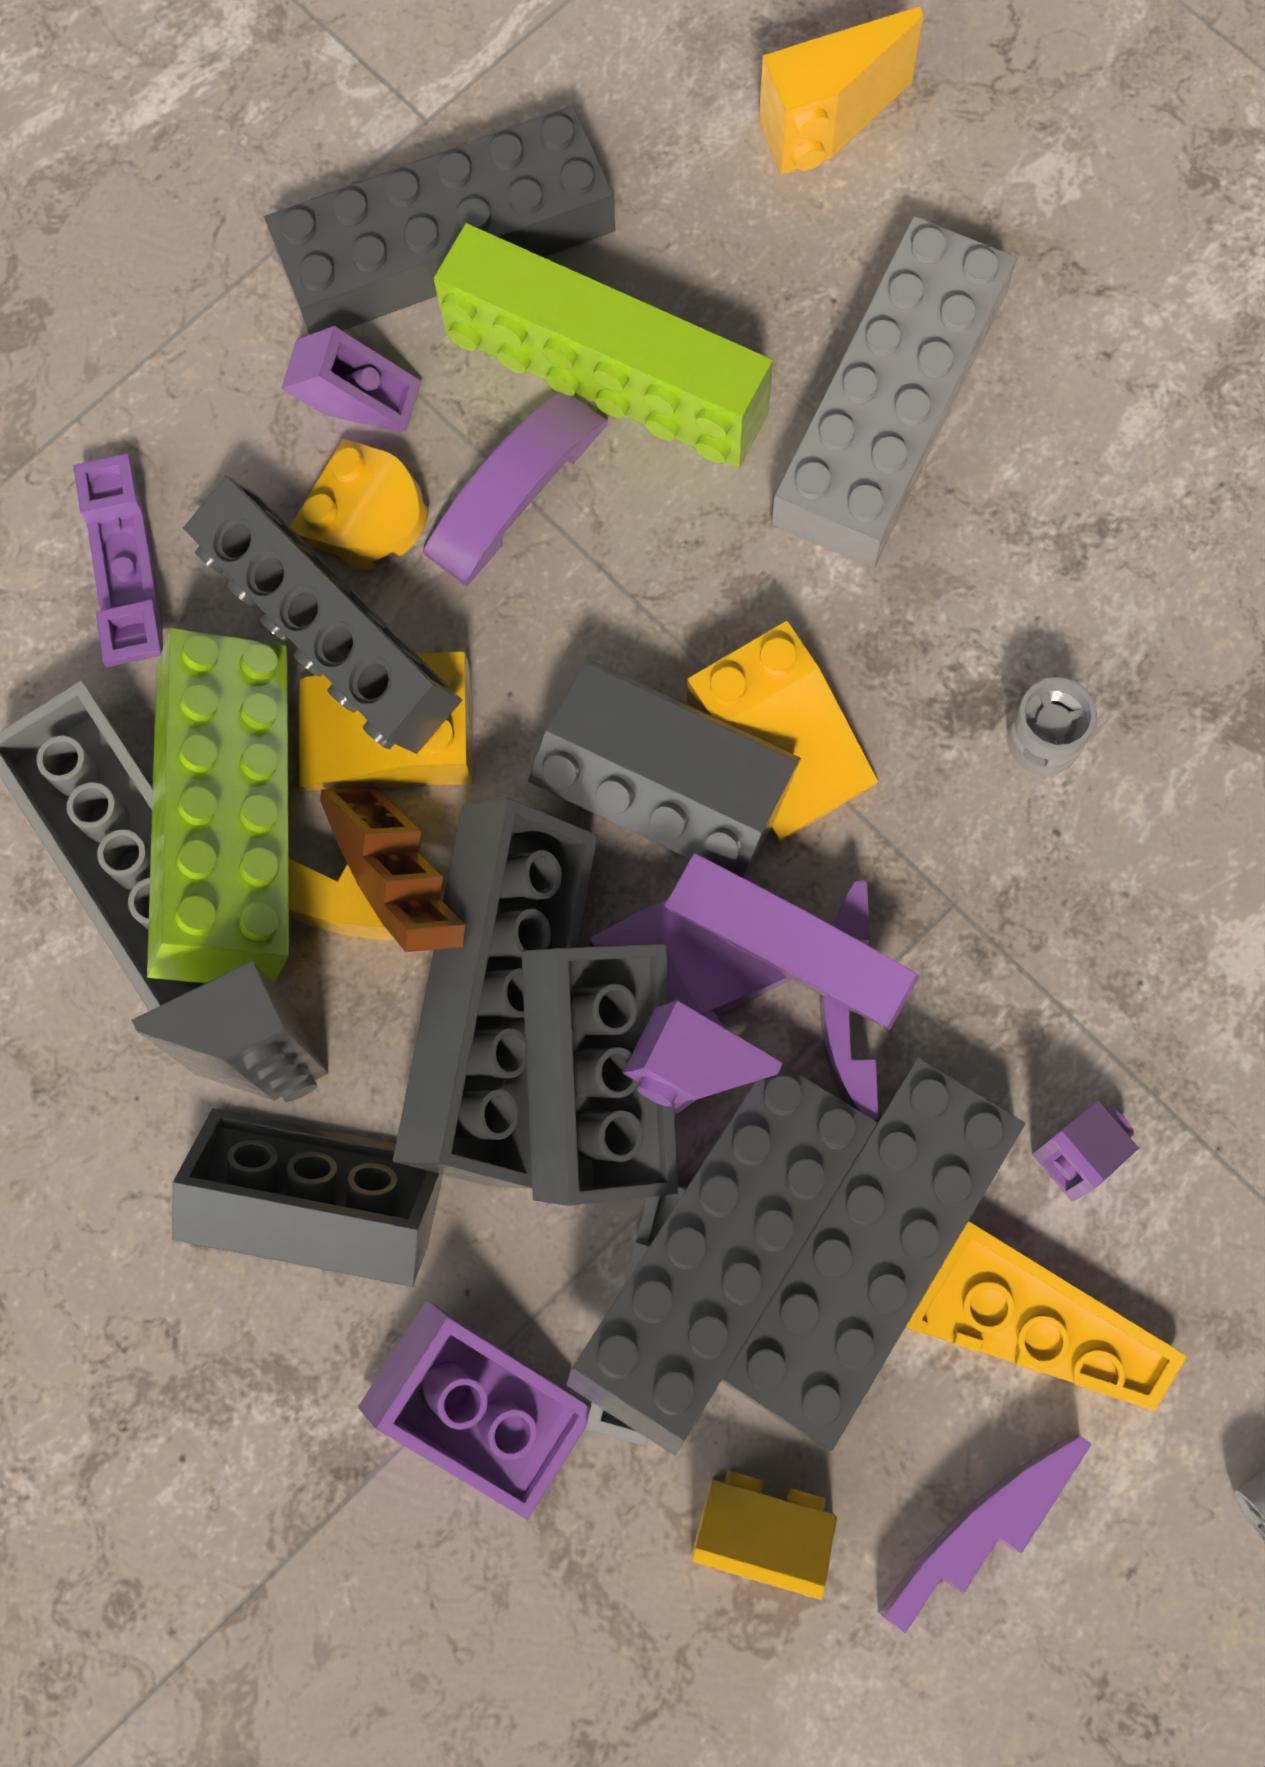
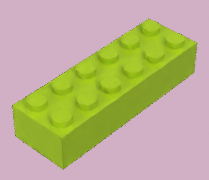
M465 223L434 276L445 333L458 347L471 352L478 349L496 357L505 368L519 374L529 372L546 380L548 385L557 392L567 396L577 394L593 401L601 411L614 418H624L626 416L645 425L650 433L662 440L673 441L676 439L692 446L699 455L708 461L717 464L727 462L740 468L769 414L773 359L470 224Z
M170 628L156 667L147 978L208 983L253 961L274 984L289 957L287 645Z

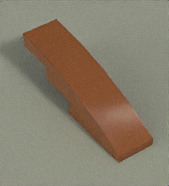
M376 787L321 789V804L337 844L359 888L381 923L405 952L463 947L465 924L440 899L443 876L419 854L421 830Z

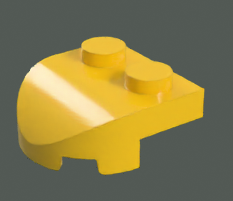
M342 439L290 527L310 547L340 556L351 569L372 570L375 568L373 561L381 559L392 552L402 556L416 543L425 527L428 509L423 502L422 487L397 457L380 449Z

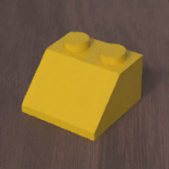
M727 1470L724 1482L711 1478L692 1550V1562L822 1600L838 1517L823 1511L826 1498L789 1488L786 1500L761 1493L764 1480Z

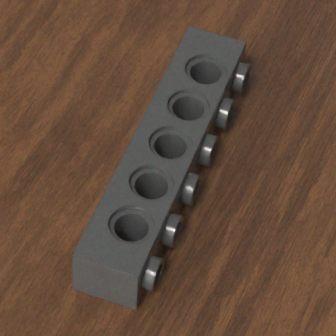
M225 475L183 527L199 544L195 554L210 568L221 574L224 571L231 578L227 584L229 590L244 603L251 607L257 605L264 612L259 619L260 622L281 640L287 642L290 639L297 646V650L293 653L295 659L316 676L321 677L323 674L332 683L327 689L328 693L347 710L353 713L358 710L367 719L366 723L362 726L364 731L384 748L390 750L396 744L418 754L461 703L462 699L255 492ZM388 682V686L385 692L382 694L383 688Z

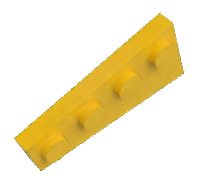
M970 1221L967 1222L905 1327L906 1329L921 1334H928L952 1342L954 1345L978 1353L982 1352L1153 1411L1157 1409L1188 1357Z

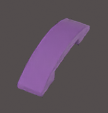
M559 392L547 400L517 426L477 470L439 522L425 545L423 554L467 587L502 547L501 536L567 461L574 464L608 425L607 419L575 396H567Z
M126 453L75 464L73 468L79 508L87 524L100 611L95 613L103 663L107 668L160 656L163 649L160 599L149 533L132 460L129 454Z
M855 881L841 905L833 927L866 945L870 941L867 881ZM820 994V1017L825 1052L840 1096L845 1103L878 1123L876 1060H851L849 1009Z

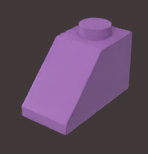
M332 326L296 340L281 389L326 416L401 432L407 430L421 380L336 326Z
M677 1000L655 1007L623 1074L640 1083L637 1090L644 1097L660 1105L670 1107L673 1103L700 1099L777 1075L783 1063Z
M1097 1100L1032 1155L1073 1202L1099 1186L1130 1158L1139 1147L1131 1139L1135 1133L1127 1119L1112 1106L1105 1109Z

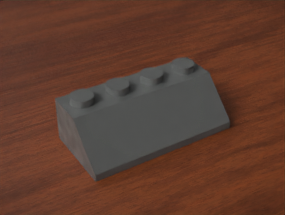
M587 659L545 731L528 782L684 857L691 859L695 853L745 878L761 854L801 758L591 659Z
M666 944L521 951L533 1201L573 1206L678 1194L674 1103L668 1107L649 1100L638 1092L637 1088L640 1083L623 1074L655 1007L669 1003Z
M253 961L132 1019V1023L140 1035L195 1075L273 1101L283 1097L285 1102L299 1099L318 1087L315 1080L328 1074L299 1011Z
M212 1108L172 1182V1240L413 1287L428 1248L443 1174L392 1162L396 1143Z

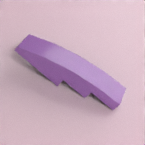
M695 853L665 904V907L672 913L717 935L729 945L779 970L786 977L888 1030L894 1024L919 978V975L863 942Z
M1069 1436L1013 1470L967 1507L918 1557L878 1613L906 1633L940 1579H943L952 1587L964 1593L997 1541H1000L1011 1550L1022 1554L1092 1443L1082 1436Z

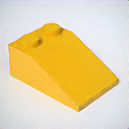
M920 6L763 55L759 123L780 175L795 170H811L819 166L823 161L832 159L913 83L924 18Z
M788 621L778 625L687 679V703L689 706L801 758L771 828V832L779 843L877 785L878 780L823 674Z
M465 652L417 654L462 699L461 703L418 754L396 744L389 750L372 739L362 727L367 719L358 710L355 713L347 710L328 693L327 689L332 683L323 674L321 677L313 675L300 678V791L360 787L399 788L473 785L472 680ZM388 682L384 686L382 694L385 692Z

